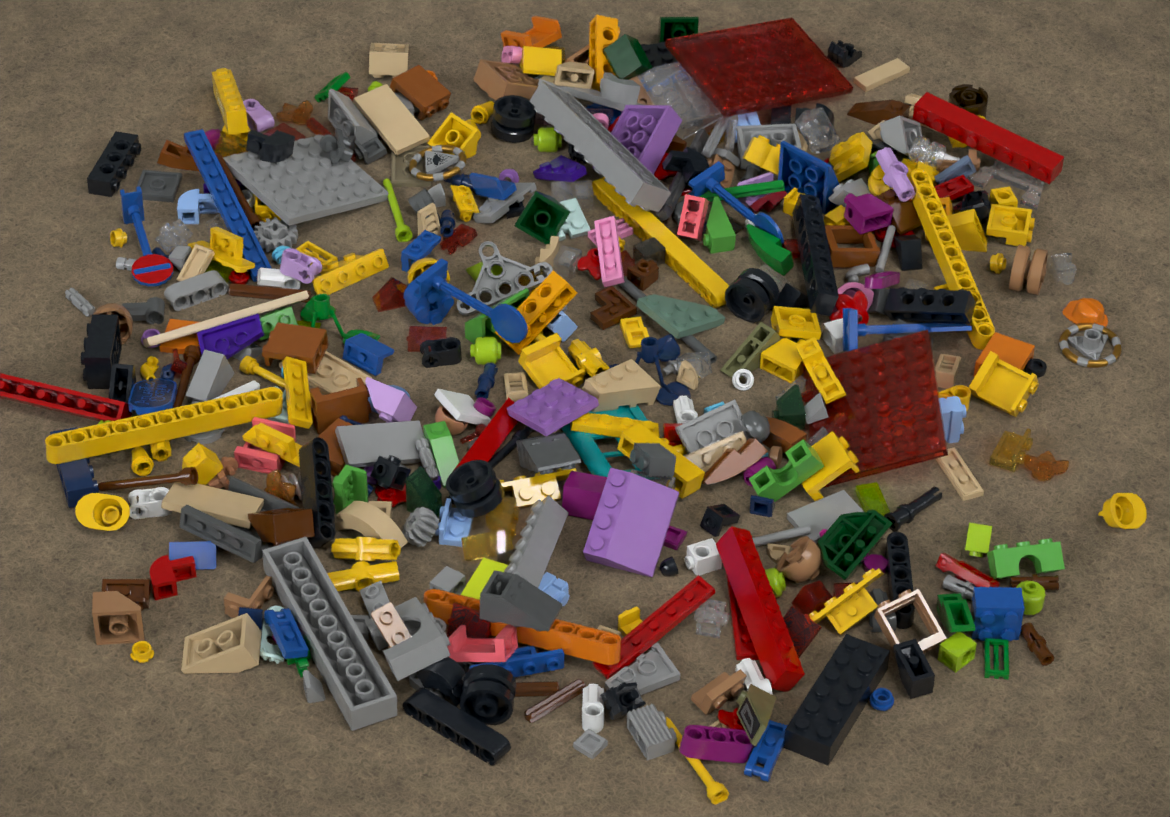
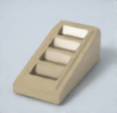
M431 203L417 211L418 236L424 230L441 236L442 242L443 236L440 233L441 227L436 206L434 203Z
M940 354L933 371L932 386L946 389L954 386L961 363L960 356Z
M525 372L504 374L506 400L509 397L512 401L516 402L528 396Z

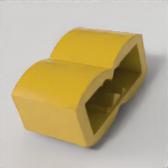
M761 135L758 138L752 137L742 159L778 176L781 145L776 144V146H772L769 144L770 140Z

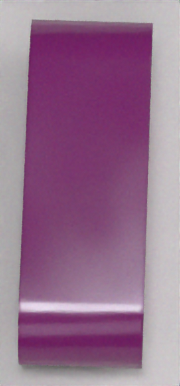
M688 725L684 729L679 750L682 755L688 758L745 763L750 757L753 745L744 730Z

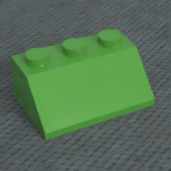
M526 288L516 292L491 308L493 309L499 304H508L517 309L529 296V290ZM483 313L465 322V338L475 344L477 337L501 339L495 333L496 330L491 322V318Z

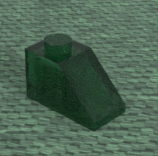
M793 385L776 401V409L772 410V418L782 420L802 430L805 429L806 412L799 385Z
M419 467L406 478L407 511L413 513L416 508L424 507L433 511L438 517L442 506V494L424 468Z

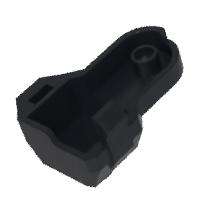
M979 190L963 195V200L953 206L954 214L975 209L980 223H985L991 209L988 192Z

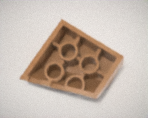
M480 59L474 81L479 85V88L486 91L488 96L494 100L509 95L522 96L530 100L539 86V79L528 77L529 74L523 73L521 68L512 63Z

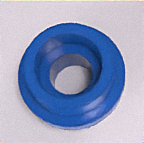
M878 688L871 694L870 704L873 708L880 711L889 710L894 705V697L888 689Z

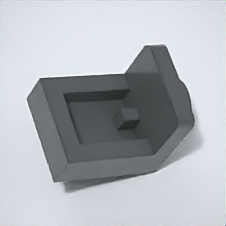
M377 136L362 145L358 140L354 141L356 147L354 152L359 160L363 159L366 164H370L387 154L386 148Z

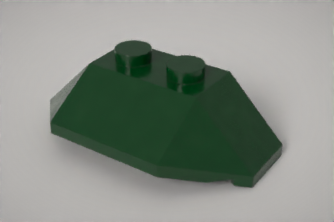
M876 510L841 514L817 542L826 567L844 580H849L867 556L872 553L893 523Z

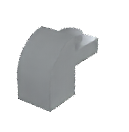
M604 72L603 78L600 81L601 97L617 103L636 105L640 85L633 80L618 79L612 73Z

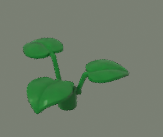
M327 294L313 296L300 313L301 319L312 322L311 327L315 328L316 320H325L332 317L341 337L344 338L342 340L343 345H345L346 339L360 333L375 340L380 338V335L365 330H350L347 334L344 333L335 315L336 310L330 305V296Z

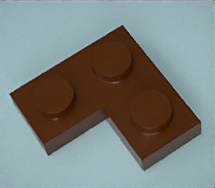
M609 286L595 293V300L602 307L590 312V319L604 330L619 323L620 319L636 315L637 307L613 286Z

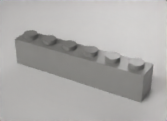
M549 495L542 501L540 499L532 505L530 509L532 513L525 521L527 525L520 532L522 537L515 544L516 551L510 556L509 560L511 562L504 570L506 573L519 575L537 588L540 585L568 516V512Z

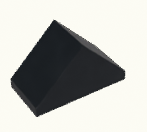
M914 234L894 236L893 240L901 270H921V239Z
M786 283L779 294V300L774 306L804 309L809 306L808 296L800 289Z
M112 363L109 399L128 404L132 387L137 383L134 365Z

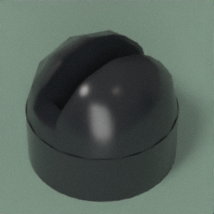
M669 557L661 562L660 570L664 576L670 577L679 574L673 557Z

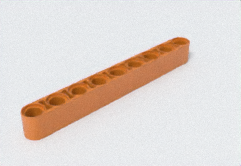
M430 589L424 593V603L429 612L434 617L442 619L448 625L454 626L450 622L461 617V614L463 617L466 615L461 624L463 625L467 617L468 619L470 618L466 624V629L470 624V626H474L472 631L475 629L477 632L481 624L483 623L484 625L486 623L488 625L483 634L486 631L485 634L495 637L507 625L500 622L488 623L483 619L481 621L479 619L480 616L477 614L480 613L479 599L439 589ZM464 608L466 609L465 612H464V611H461V614H459L458 616L452 618V615H453L452 613H454L455 615H457L458 613H460V612H456V613H455V612H453V611L463 610ZM474 615L478 616L476 617L479 621L478 623L470 622ZM555 619L549 631H537L533 628L522 626L516 627L517 641L519 643L550 651L563 649L566 655L606 665H614L620 661L621 638L615 633Z

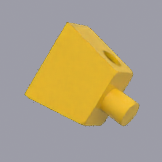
M783 338L761 353L760 369L794 385L806 369L795 346L805 340L800 339L797 342H793Z

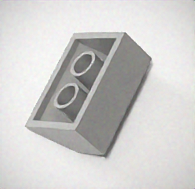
M334 89L328 90V119L335 129L342 130L343 137L351 140L350 149L353 152L356 149L355 140H358L362 145L376 136L378 138L377 131L371 127L369 121L362 115L348 96Z
M796 124L737 126L738 158L741 160V169H746L749 164H752L742 159L752 137L758 138L761 135L769 139V144L772 146H776V144L781 145V142L785 141L799 149L802 148Z

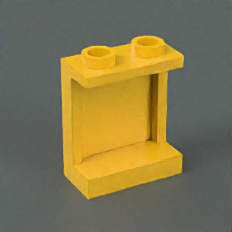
M558 333L544 338L521 351L518 362L539 389L558 378L575 387H579L583 383L586 371L584 368L577 370L560 348L562 338Z
M990 351L968 388L971 390V395L1017 417L1019 412L1023 413L1027 407V399L1030 394L1033 395L1036 392L1039 383L1036 374L1032 373L1030 375L1000 360L998 354Z
M833 431L812 445L823 462L824 467L801 483L814 501L824 498L820 489L849 468H852L856 473L860 471L856 465L859 460L852 451L848 452L847 450L850 447L843 436L838 437Z

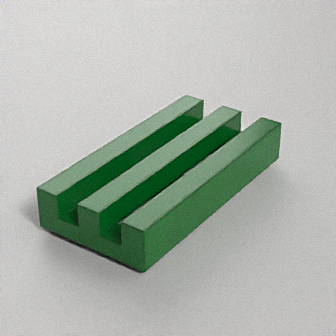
M348 72L334 77L315 95L316 101L321 102L328 98L329 89L337 91L351 78Z
M984 639V678L994 676V679L1004 677L1005 680H1009V640ZM990 644L994 648V669H990ZM999 645H1003V670H999Z

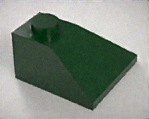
M660 17L659 43L697 39L699 17Z

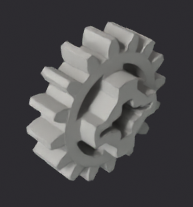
M274 217L272 221L267 218L265 223L260 221L259 226L254 227V233L262 249L266 248V252L275 250L279 246L292 248V244L297 243L298 230L296 225L288 226L282 219L279 220L277 217Z

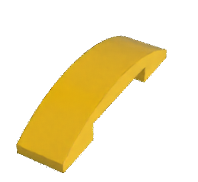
M815 337L795 346L818 392L821 393L826 404L846 395Z

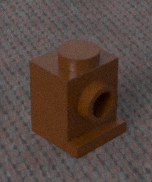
M641 259L633 267L629 266L627 268V279L641 291L646 290L658 280L659 267L653 260L646 261Z

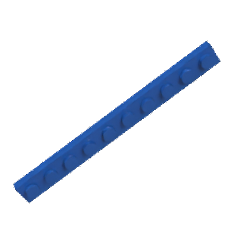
M204 130L184 133V141L228 231L243 238V258L255 263V268L248 269V272L253 282H256L259 268L272 269Z

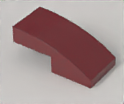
M779 191L768 194L755 201L748 209L754 214L758 213L762 208L769 213L783 201L788 193L786 191Z

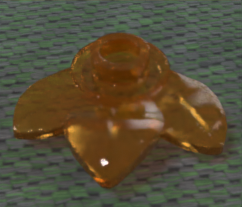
M308 100L303 101L298 107L284 103L283 111L276 113V116L283 121L305 124L311 119L310 113L313 111V106Z
M1046 451L1038 457L1028 454L1024 457L1025 467L1031 470L1032 476L1039 481H1048L1054 475L1065 473L1069 467L1068 460L1056 461L1050 451Z
M279 469L270 472L266 477L267 487L264 491L297 506L292 499L296 492V485L282 482Z

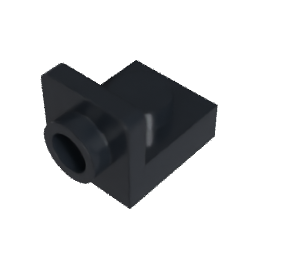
M725 504L707 506L700 527L712 536L717 537L723 526L738 523L740 515Z

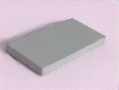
M419 420L337 426L335 429L346 465L356 468L374 466L379 455L387 458L389 455H393L402 460L400 464L421 462L415 443L418 439L425 438Z

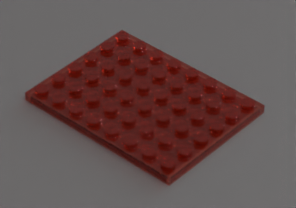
M793 18L666 39L665 43L667 49L724 117L850 94L854 88Z
M928 330L825 357L846 395L828 404L825 403L828 418L809 424L811 446L814 445V442L817 443L815 440H819V437H825L821 435L824 434V431L826 435L833 431L838 437L843 436L850 446L847 448L848 452L852 451L859 460L856 465L860 471L856 473L852 468H849L823 488L948 455L931 337ZM803 364L808 403L819 392Z

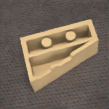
M630 359L586 379L582 390L598 399L599 406L591 411L600 412L616 410L619 406L628 405L629 408L636 407L640 403L653 405L661 386L635 361Z

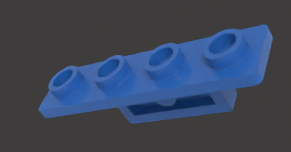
M534 646L517 648L506 662H487L482 664H493L503 667L511 672L514 677H520L564 668L563 649L536 653ZM481 664L471 665V666L469 667V670H470L472 667H475V666H478V665H481Z

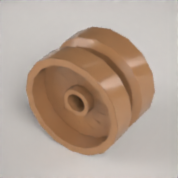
M1018 245L1011 271L1009 289L1020 292L1024 287L1025 280H1027V292L1039 295L1046 275L1048 250L1037 248L1034 251L1032 260H1030V248Z

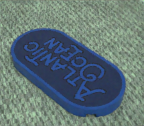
M148 379L135 383L128 400L129 411H136V414L143 415L173 408L177 395L176 382L165 379Z

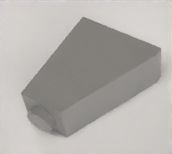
M204 350L186 393V398L190 404L208 401L221 395L235 374L224 354Z

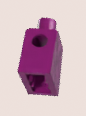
M849 193L845 197L844 203L846 208L844 217L859 234L890 225L894 208L868 193L857 197Z

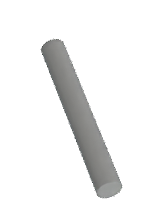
M889 225L875 269L877 273L884 271L896 227L893 225Z
M809 525L752 539L755 547L811 534Z

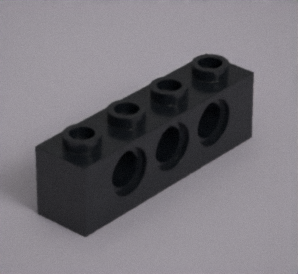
M115 131L87 178L89 194L112 197L115 191L119 190L120 182L126 178L129 167L134 165L136 155L141 153V143H139L138 135Z
M890 288L885 312L892 321L901 319L906 322L971 324L976 301L971 292L964 289L953 291L946 289Z

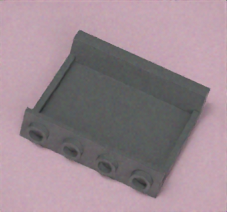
M233 476L230 477L228 491L264 499V505L260 512L280 508H299ZM189 505L181 508L180 528L202 539L211 541L213 544L252 563L257 562L263 557L262 550L274 547L271 542H263L253 525H251L250 529L230 525Z

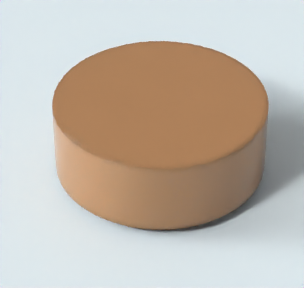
M772 446L769 453V458L775 463L776 469H779L782 461V447Z

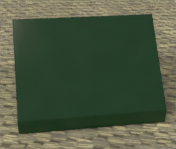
M624 34L603 50L618 79L628 80L635 76L641 77L654 73V69L638 39Z
M535 191L514 226L540 242L550 244L551 236L558 234L571 211L552 196Z

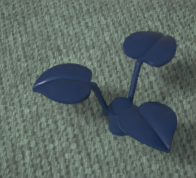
M672 334L658 340L654 337L643 338L641 340V352H637L635 361L639 364L642 358L646 363L655 362L662 387L658 392L656 401L668 406H672L674 400L678 399L679 396H687L691 399L690 391L685 385L678 382L666 385L663 380L659 360L668 362L680 356V347ZM619 364L609 365V368L615 367Z

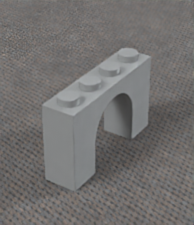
M414 597L394 607L412 636L383 651L397 681L450 656L447 646L451 645L446 633L442 631L439 623L436 622L433 614L429 612L425 603L421 604L417 597ZM371 618L364 621L378 650L387 647L388 644L374 620Z

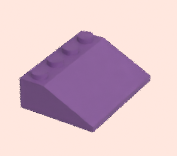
M626 105L611 134L654 174L682 119L670 105Z
M610 468L583 550L586 560L653 577L679 492L634 473Z

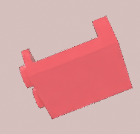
M257 417L253 418L252 427L261 422L294 438L296 442L294 425ZM245 442L243 447L237 446L234 451L238 468L278 476L285 463V460L281 459L278 454L269 453L248 442Z
M507 624L495 638H467L466 626L460 625L448 638L451 645L447 646L450 653L449 657L456 662H506L518 648L517 629L511 624Z

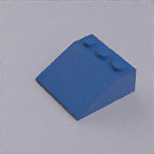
M782 141L778 180L784 181V191L789 193L795 187L798 188L799 193L819 197L822 213H828L837 206L828 198L834 193L832 190L839 185L832 165Z

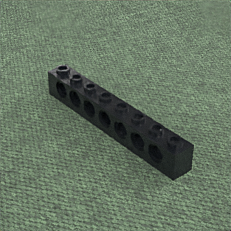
M800 194L792 214L810 312L831 316L839 295L820 199L814 195Z

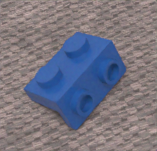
M424 230L401 252L402 270L408 272L413 263L431 253L432 249L441 242V236Z

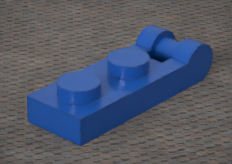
M283 608L277 612L273 609L265 610V623L269 624L284 659L307 657L309 649L289 608Z
M769 720L757 746L753 748L746 764L744 775L750 777L755 775L761 777V780L769 782L774 766L784 746L785 729L788 725ZM757 763L764 764V768L756 766Z

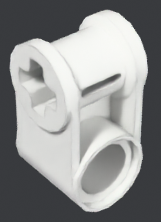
M157 487L144 490L137 489L130 492L128 495V501L131 504L130 517L132 519H145L171 514L172 511L161 508L162 500L169 489Z

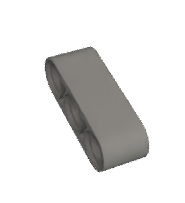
M212 270L168 286L164 296L174 310L180 311L182 308L186 309L200 304L201 301L203 303L217 298L219 295H225L229 286L219 272Z

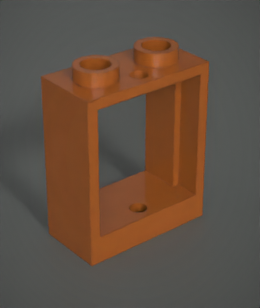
M825 225L833 267H855L863 264L875 267L880 256V248L877 247L875 235L871 231L859 234L850 225ZM837 243H863L864 248H838Z

